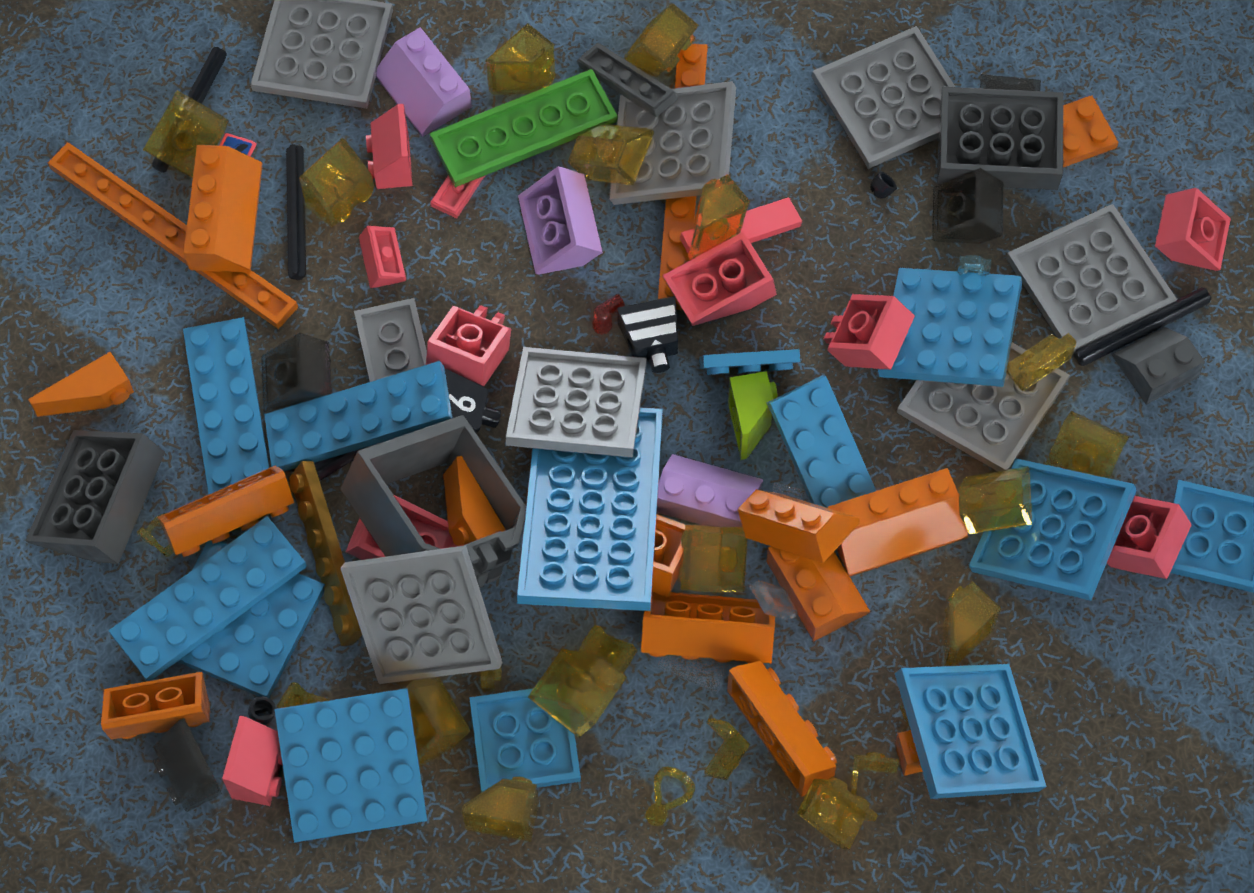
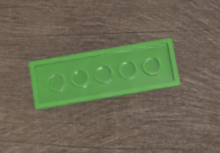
M590 69L430 133V140L454 187H458L614 124L618 120V115L594 71Z

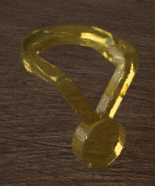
M160 514L151 521L146 529L141 527L136 533L164 556L169 557L173 553L170 544L163 548L150 534L160 523L158 517L163 515Z
M662 767L654 776L655 803L650 805L646 811L647 821L653 826L663 825L668 817L667 810L684 804L692 798L695 792L693 780L676 768ZM672 776L683 782L687 791L681 797L662 804L661 783L663 777Z

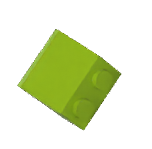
M767 371L729 378L728 407L740 460L749 457L771 426L772 414L767 402L777 398L778 394L775 382H769Z

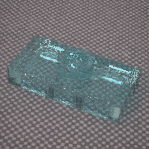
M972 255L960 256L955 271L958 275L971 272L987 276L991 268V259Z

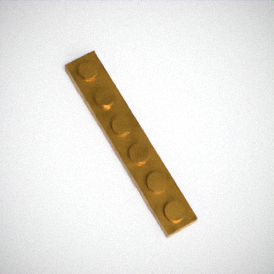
M302 461L289 477L290 489L294 493L298 504V514L306 530L307 544L311 548L315 559L316 573L320 577L321 582L325 584L324 598L332 614L334 631L338 634L341 646H350L362 636V632L340 569L345 563L314 462Z

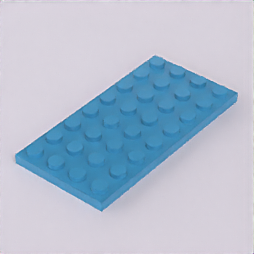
M640 408L633 457L533 448L517 604L651 610L663 409Z

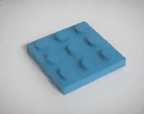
M800 350L702 355L699 357L700 369H707V375L729 373V368L738 367V373L761 371V366L769 365V371L793 369L794 363L800 362Z
M1178 480L1173 503L1180 505L1192 526L1170 573L1254 593V497Z
M567 684L469 697L482 796L581 782Z

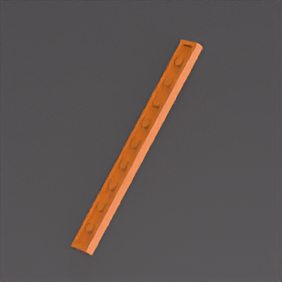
M678 43L675 88L705 85L707 44ZM697 196L666 199L658 299L674 296L663 275L691 260L680 240L681 232L694 229ZM676 300V310H682L681 306Z
M69 142L48 162L50 169L188 265L184 256L187 229L185 223ZM195 270L277 329L298 308L295 300L252 270L251 272Z

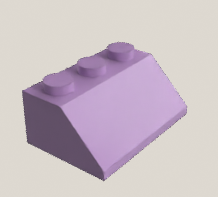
M421 27L396 41L377 67V80L396 104H404L406 117L422 137L472 108L470 89Z
M558 166L518 195L535 274L584 266L603 253L584 174Z
M672 454L663 468L658 483L657 513L745 537L737 509L756 489H761L763 479Z

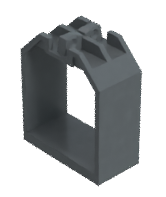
M464 415L357 451L341 486V490L385 557L440 549L424 542L386 484L445 463L450 466L456 457L462 456L506 531H500L465 544L479 588H482L485 583L488 584L501 577L503 566L509 562L512 549L516 548L519 544L525 521L526 505Z

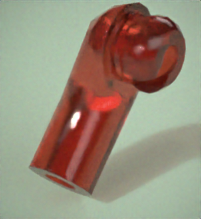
M619 294L614 295L594 308L592 327L596 333L604 335L611 330L612 315L617 312L618 307L625 306Z

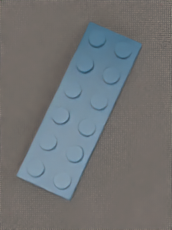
M244 317L183 328L208 494L270 468Z
M440 361L264 414L271 467L276 465L284 472L297 468L302 461H313L315 463L382 443L453 418L445 369Z
M267 516L108 631L145 680L151 681L307 567L306 562Z

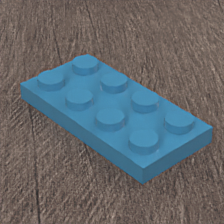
M822 375L767 402L811 503L828 508V506L876 491L826 376Z

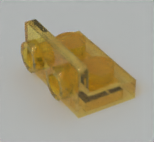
M1069 333L1060 339L1051 334L1010 361L1007 365L1006 373L1023 392L1072 358L1077 342Z
M830 777L829 780L814 779L797 814L838 847L850 850L863 821L875 822L878 814L869 808L870 803L867 800L849 792L847 784L834 777Z

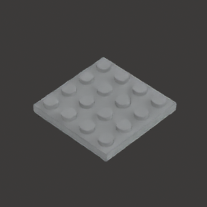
M274 0L251 81L252 91L367 109L393 13L392 4L371 0Z
M917 26L812 72L814 82L868 169L939 138L942 87H955Z
M733 81L672 89L676 92L678 99L657 118L623 95H620L609 198L613 205L728 192L736 86Z
M1113 204L1007 253V261L1016 275L1021 276L1022 284L1069 356L1076 353L1077 349L1177 301V298Z
M1012 342L1004 387L916 380L899 405L897 413L1006 476L1015 459L1018 458L1068 382L1070 375Z
M523 347L506 432V446L633 457L647 358Z
M466 545L345 562L340 568L379 684L499 669L503 662Z

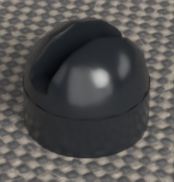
M879 172L870 184V190L874 192V196L880 199L890 196L897 189L893 179L884 172Z
M257 697L249 706V718L266 725L272 721L276 706L267 697ZM265 711H268L269 713L263 716H257L258 714L263 713Z

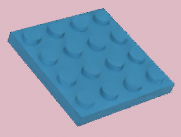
M899 268L893 296L910 310L915 317L892 369H878L879 377L1004 387L1022 287L1021 276Z
M1016 458L969 567L974 573L1091 601L1136 494V487L1128 482Z
M211 540L207 541L193 569L228 544L224 542L212 544ZM298 573L177 662L259 697L270 698L324 593L325 584Z
M1009 664L901 668L895 673L930 799L1039 792L1047 787Z
M408 688L274 709L294 843L428 821Z

